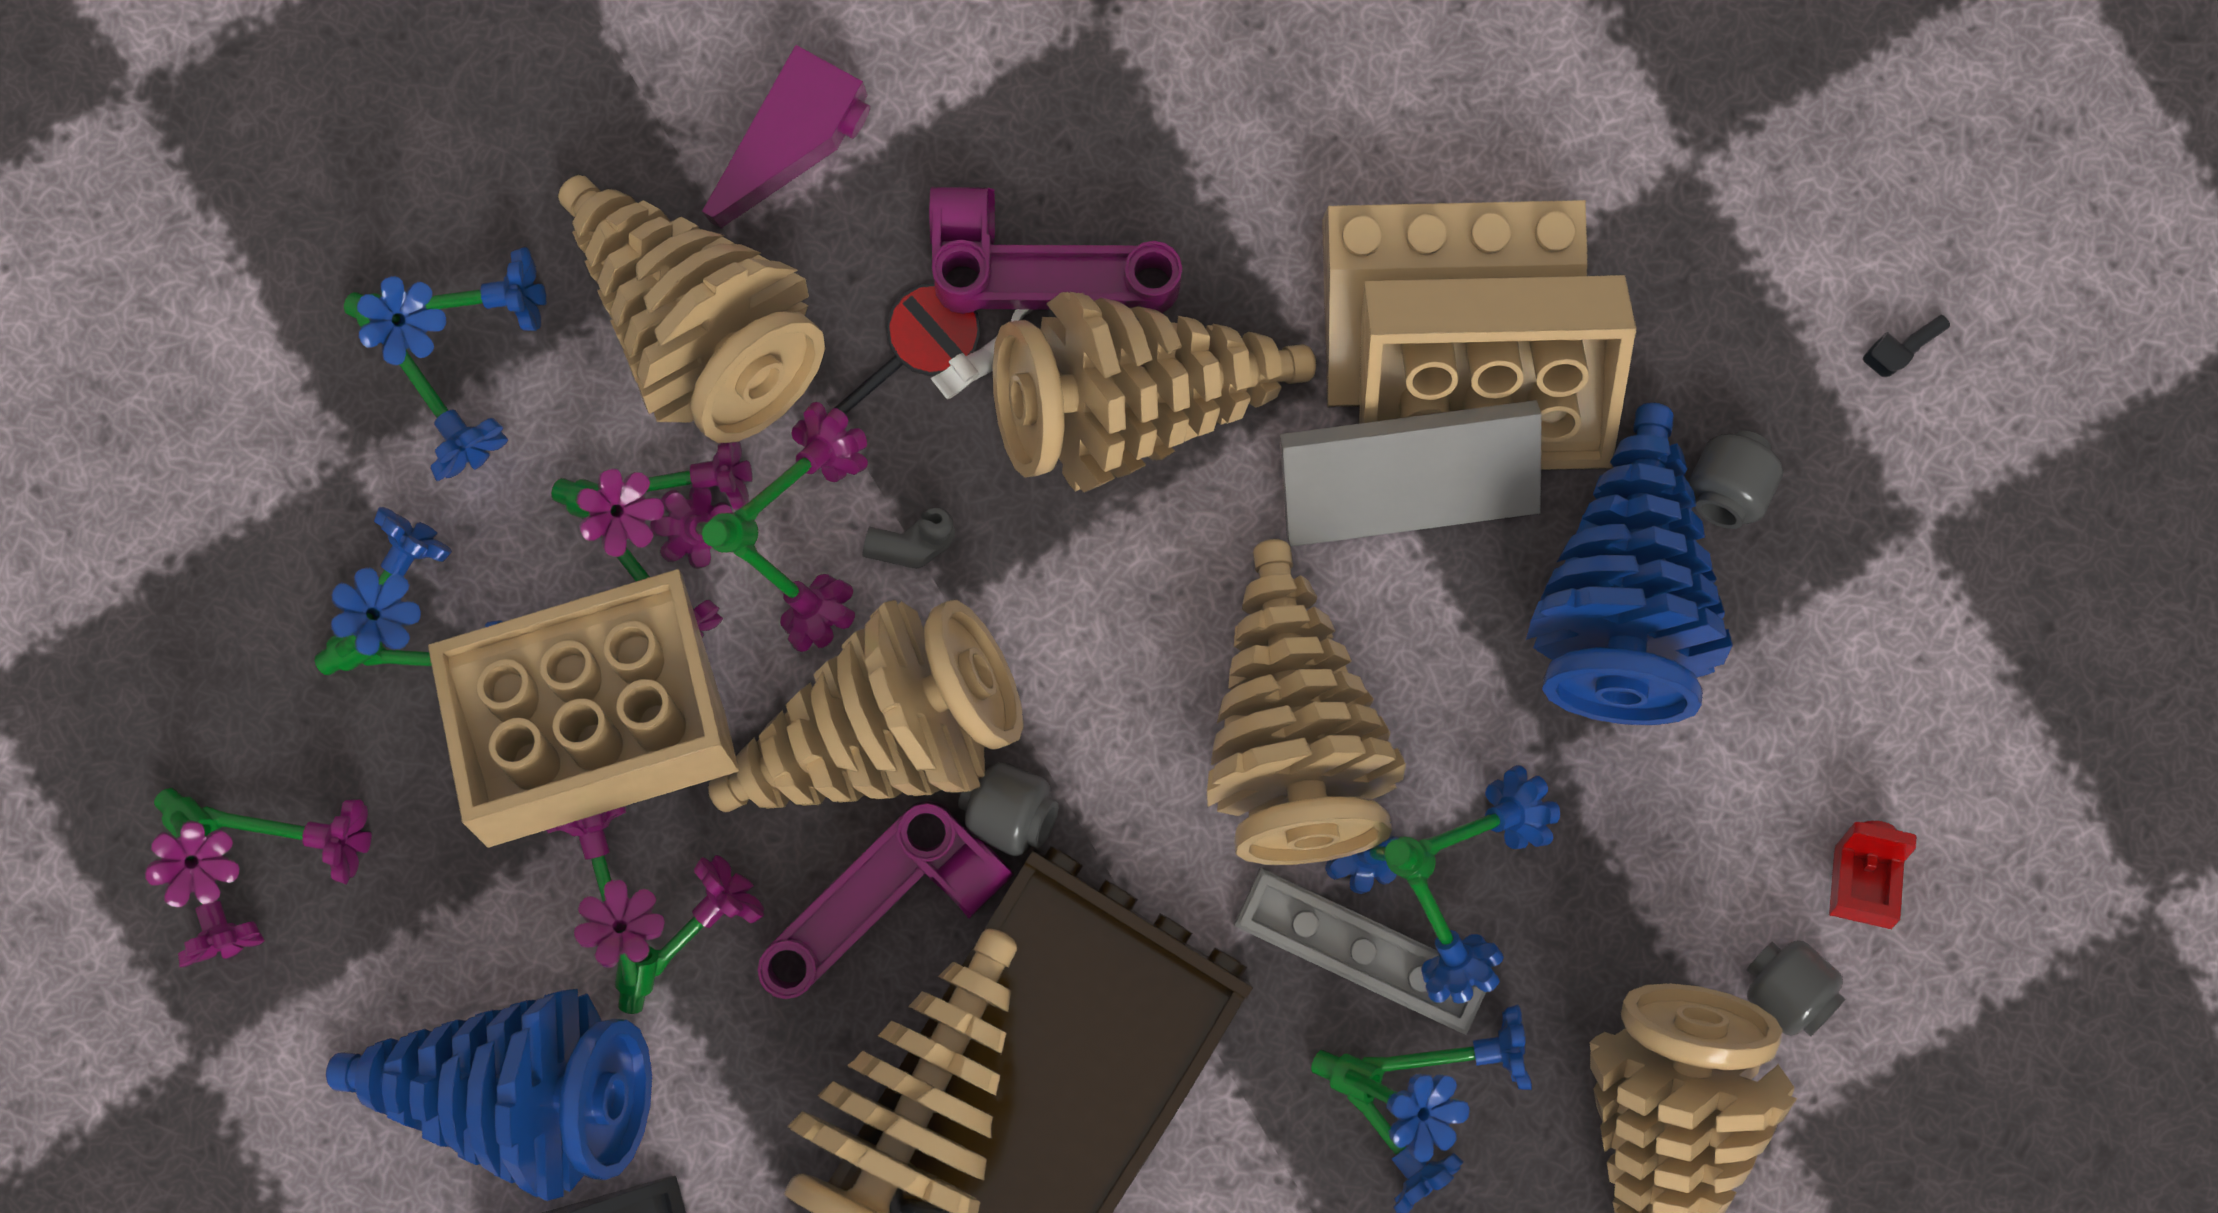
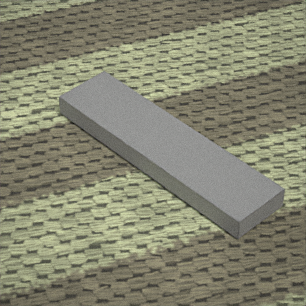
M1261 867L1234 923V926L1465 1035H1467L1486 992L1473 985V997L1465 1003H1454L1451 995L1441 1003L1432 1001L1428 997L1427 983L1424 982L1421 968L1425 961L1438 956L1437 950Z

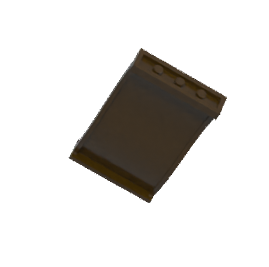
M1050 846L1045 855L1033 849L984 929L1003 931L1012 937L1017 944V951L1009 967L1004 968L997 982L1011 991L1008 1012L988 1003L981 1017V1020L1006 1033L1002 1053L970 1039L962 1055L1000 1075L996 1096L955 1075H952L944 1091L992 1116L991 1138L934 1111L927 1125V1128L987 1159L984 1180L967 1174L918 1149H915L909 1161L912 1165L937 1176L979 1200L978 1213H1113L1190 1092L1245 998L1247 999L1253 989L1251 983L1242 978L1247 966L1214 947L1209 957L1187 944L1193 934L1192 932L1161 913L1153 923L1132 909L1138 901L1136 897L1106 879L1100 889L1078 876L1083 865L1053 846ZM974 947L962 964L963 967L968 968L976 953L973 950ZM950 984L941 1000L949 1003L956 987ZM929 1018L920 1034L930 1039L938 1022ZM908 1052L898 1069L912 1075L920 1057ZM887 1087L878 1103L895 1110L902 1094ZM864 1123L857 1136L877 1145L883 1131ZM842 1159L828 1183L848 1191L855 1185L862 1169L854 1165V1163ZM903 1190L904 1199H918L919 1201L927 1202Z

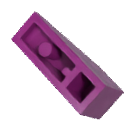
M795 45L702 210L709 222L719 228H723L835 152L845 135L854 139L863 127L870 111V105L864 102L868 94L863 81Z

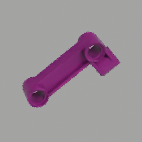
M985 187L930 188L929 222L934 285L937 298L944 307L952 312L964 314L974 312L977 309L1051 310L1047 303L1061 292L1083 293L1094 301L1099 298H1105L1121 302L1128 308L1140 306L1157 310L1160 313L1171 308L1178 299L1182 276L1181 259L1176 251L1166 243L1149 241L1143 242L1138 246L994 245L995 189ZM957 267L971 268L979 275L973 284L962 288L952 286L945 280L948 273ZM1157 268L1165 272L1170 280L1164 286L1152 289L1140 284L1136 276L1144 269Z
M929 800L917 802L907 808L887 830L770 943L759 959L757 969L759 981L764 989L774 997L782 999L799 997L924 874L958 905L968 919L1015 874L988 845L982 843L979 839L973 838L966 831L965 826L942 804ZM929 813L941 819L946 831L941 843L935 847L924 848L912 841L908 828L911 820L917 815ZM784 950H791L800 954L806 963L805 977L791 983L779 979L772 969L773 955Z

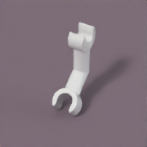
M1016 309L1011 321L1022 320L1032 310ZM997 336L984 347L967 356L964 353L955 356L948 361L951 365L950 367L931 378L946 399L952 398L973 381L993 371L994 346Z

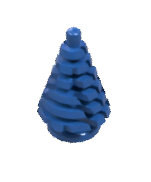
M1656 402L1645 403L1637 408L1633 428L1636 435L1626 437L1620 441L1610 461L1613 468L1599 476L1593 493L1596 500L1589 503L1582 516L1577 533L1571 536L1559 556L1557 562L1565 560V563L1554 569L1541 596V601H1538L1526 640L1537 637L1533 649L1552 660L1545 672L1542 690L1549 701L1568 712L1593 720L1625 725L1676 723L1695 716L1702 706L1703 689L1697 677L1714 673V667L1724 665L1733 646L1729 629L1725 630L1723 604L1720 596H1718L1717 586L1713 584L1717 578L1713 572L1710 553L1696 542V540L1705 538L1702 520L1692 511V507L1696 506L1694 490L1683 476L1687 470L1684 454L1677 443L1669 446L1668 437L1672 433L1674 415L1668 406Z
M578 989L562 990L544 995V998L537 1000H526L511 1004L510 1007L502 1010H490L475 1014V1017L468 1018L467 1021L457 1019L441 1024L442 1026L435 1027L432 1031L427 1029L408 1033L407 1036L401 1037L399 1041L390 1038L376 1042L375 1045L367 1047L363 1055L345 1052L337 1053L329 1060L326 1068L327 1084L333 1090L356 1092L362 1105L385 1114L387 1118L404 1126L422 1131L423 1139L438 1146L451 1147L458 1153L459 1158L474 1165H481L484 1169L493 1173V1175L507 1182L516 1183L523 1191L546 1201L564 1197V1190L571 1192L584 1175L600 1180L619 1176L635 1156L644 1136L651 1106L652 1069L649 1048L640 1028L625 1019L602 1021L588 993L578 996Z

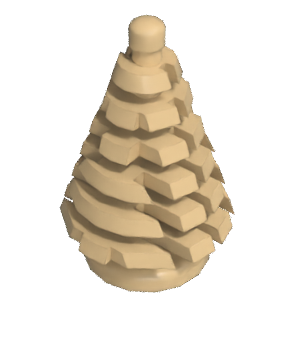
M573 176L562 185L558 194L560 204L575 217L572 223L575 229L573 235L578 247L585 253L588 259L585 263L591 277L600 287L598 294L612 318L610 320L624 350L634 379L638 384L648 414L654 412L657 422L690 423L694 421L699 430L716 443L738 442L761 432L778 420L805 393L819 370L825 351L823 332L805 317L808 305L801 301L808 298L809 294L806 279L794 273L798 271L797 269L780 261H770L758 255L761 252L742 244H734L723 236L725 235L700 229L698 225L683 217H679L671 222L659 208L644 200L637 203L631 196L618 190L607 189L600 191L586 176Z
M1061 292L1047 303L1056 317H1042L1041 330L1026 320L1011 321L1001 326L995 341L992 365L993 393L998 425L1005 450L1015 470L1024 478L1039 476L1052 471L1059 458L1063 464L1062 474L1074 491L1081 489L1084 493L1115 479L1114 475L1119 478L1146 466L1142 460L1144 457L1148 456L1152 460L1164 459L1175 451L1172 448L1173 446L1214 431L1216 422L1222 425L1242 419L1249 404L1256 408L1278 397L1281 390V385L1278 382L1295 384L1310 381L1315 375L1316 358L1312 349L1304 344L1286 346L1282 350H1278L1273 339L1266 335L1247 332L1241 338L1236 330L1228 326L1213 323V325H1207L1205 328L1196 319L1178 316L1177 323H1171L1167 316L1157 310L1140 306L1128 308L1121 302L1099 298L1094 301L1083 293Z
M1280 539L1265 540L1256 545L1253 551L1255 571L1259 573L1260 578L1248 584L1245 590L1242 610L1250 615L1246 616L1235 626L1234 647L1241 652L1232 658L1228 689H1231V691L1223 697L1217 723L1225 720V725L1223 729L1216 733L1211 765H1216L1213 769L1209 770L1207 805L1209 807L1218 802L1217 812L1240 816L1249 811V817L1238 824L1234 839L1236 855L1245 861L1265 865H1297L1352 856L1375 848L1389 839L1392 826L1388 811L1377 802L1368 799L1377 798L1397 788L1395 783L1403 780L1406 763L1399 749L1393 750L1391 743L1388 742L1391 733L1381 716L1378 717L1376 710L1370 708L1374 698L1365 689L1361 677L1348 673L1345 665L1352 661L1345 645L1331 640L1334 638L1332 633L1336 631L1330 617L1315 606L1306 611L1307 608L1316 603L1317 595L1309 580L1301 575L1295 579L1292 578L1291 568L1293 567L1290 545Z
M896 600L884 602L870 616L871 619L865 624V628L855 631L841 645L843 649L841 653L828 660L813 674L816 681L814 686L812 687L810 682L785 704L788 712L784 715L783 710H781L761 732L759 740L756 742L754 737L738 753L736 760L739 771L712 779L709 782V797L714 806L722 812H730L747 804L748 799L758 807H766L767 809L783 808L789 800L796 805L807 806L821 804L825 797L833 802L842 803L858 801L863 795L870 799L895 798L902 792L906 795L921 796L932 795L940 790L955 793L972 791L981 787L978 778L985 776L984 746L994 750L1010 745L1020 740L1024 727L1022 705L1014 678L1001 649L986 625L971 608L958 600L946 601L934 607L928 615L924 628L918 612L902 601L897 604Z
M997 929L984 930L973 949L976 953L968 968L952 962L938 976L956 987L949 1003L922 991L908 1006L938 1022L930 1039L892 1020L878 1035L888 1042L920 1057L912 1075L864 1051L847 1065L901 1093L902 1096L895 1110L834 1081L818 1095L819 1098L882 1130L883 1133L877 1145L803 1111L787 1126L814 1144L854 1163L862 1171L855 1185L848 1191L816 1177L803 1173L797 1174L792 1177L784 1191L786 1197L812 1213H890L889 1206L899 1187L951 1213H978L979 1200L937 1176L912 1165L909 1161L915 1149H918L967 1174L984 1180L987 1159L927 1128V1125L934 1111L991 1138L993 1117L944 1091L952 1075H955L996 1096L1000 1075L962 1055L970 1039L1002 1053L1006 1033L981 1020V1017L988 1003L1008 1012L1011 991L997 982L1004 968L1009 967L1017 951V944L1012 937Z
M1673 983L1645 985L1631 990L1623 1001L1621 1019L1626 1029H1623L1616 1035L1603 1032L1590 1042V1069L1597 1080V1084L1594 1087L1596 1107L1602 1119L1600 1130L1604 1152L1610 1148L1616 1150V1153L1612 1154L1607 1161L1609 1182L1615 1184L1614 1213H1725L1736 1194L1731 1189L1744 1183L1755 1164L1757 1155L1763 1153L1773 1137L1777 1124L1784 1120L1797 1098L1792 1097L1795 1087L1779 1064L1758 1082L1751 1080L1758 1074L1760 1065L1774 1058L1781 1043L1783 1030L1776 1018L1758 1005L1732 994L1700 986Z

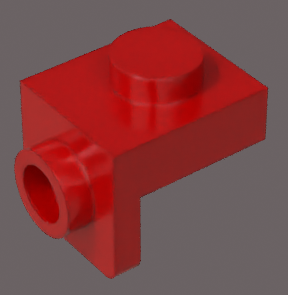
M1883 821L1853 823L1835 845L1829 915L1892 930L1901 918L1904 862L1916 849L1917 836L1912 833L1899 831L1893 825Z

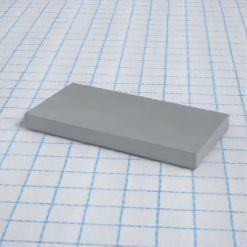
M1537 400L1280 434L1286 533L1290 547L1540 514L1542 414Z

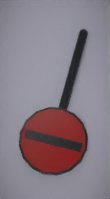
M934 283L917 285L903 293L891 308L886 325L888 343L895 356L834 408L847 414L902 365L912 372L931 377L940 374L951 365L948 361L961 353L967 356L975 352L981 335L978 312L961 314L950 311L937 298Z

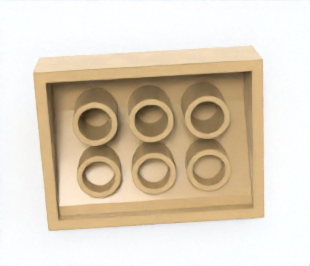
M1586 200L1328 206L1322 219L1327 407L1360 406V346L1364 281L1587 276Z
M1625 275L1364 281L1360 346L1359 424L1537 400L1542 414L1541 470L1612 468L1610 461L1615 453L1636 334V325Z
M679 569L428 645L462 822L488 848L739 771L724 707L686 585Z

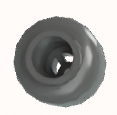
M1739 431L1736 434L1718 435L1707 442L1689 480V484L1694 490L1695 509L1701 517L1712 524L1727 529H1737L1742 524H1751L1764 517L1784 473L1780 459L1771 450L1772 446L1767 439L1751 431Z
M1006 762L990 765L985 770V776L978 778L981 787L972 791L961 792L958 807L966 812V831L982 843L1012 856L1026 853L1031 847L1041 848L1049 837L1058 814V802L1052 799V789L1049 783L1040 776Z
M1797 940L1791 942L1782 950L1775 943L1771 942L1746 969L1755 977L1747 991L1748 1001L1758 1005L1775 1017L1783 1033L1793 1036L1804 1030L1811 1037L1846 1000L1839 993L1843 986V976L1804 941Z

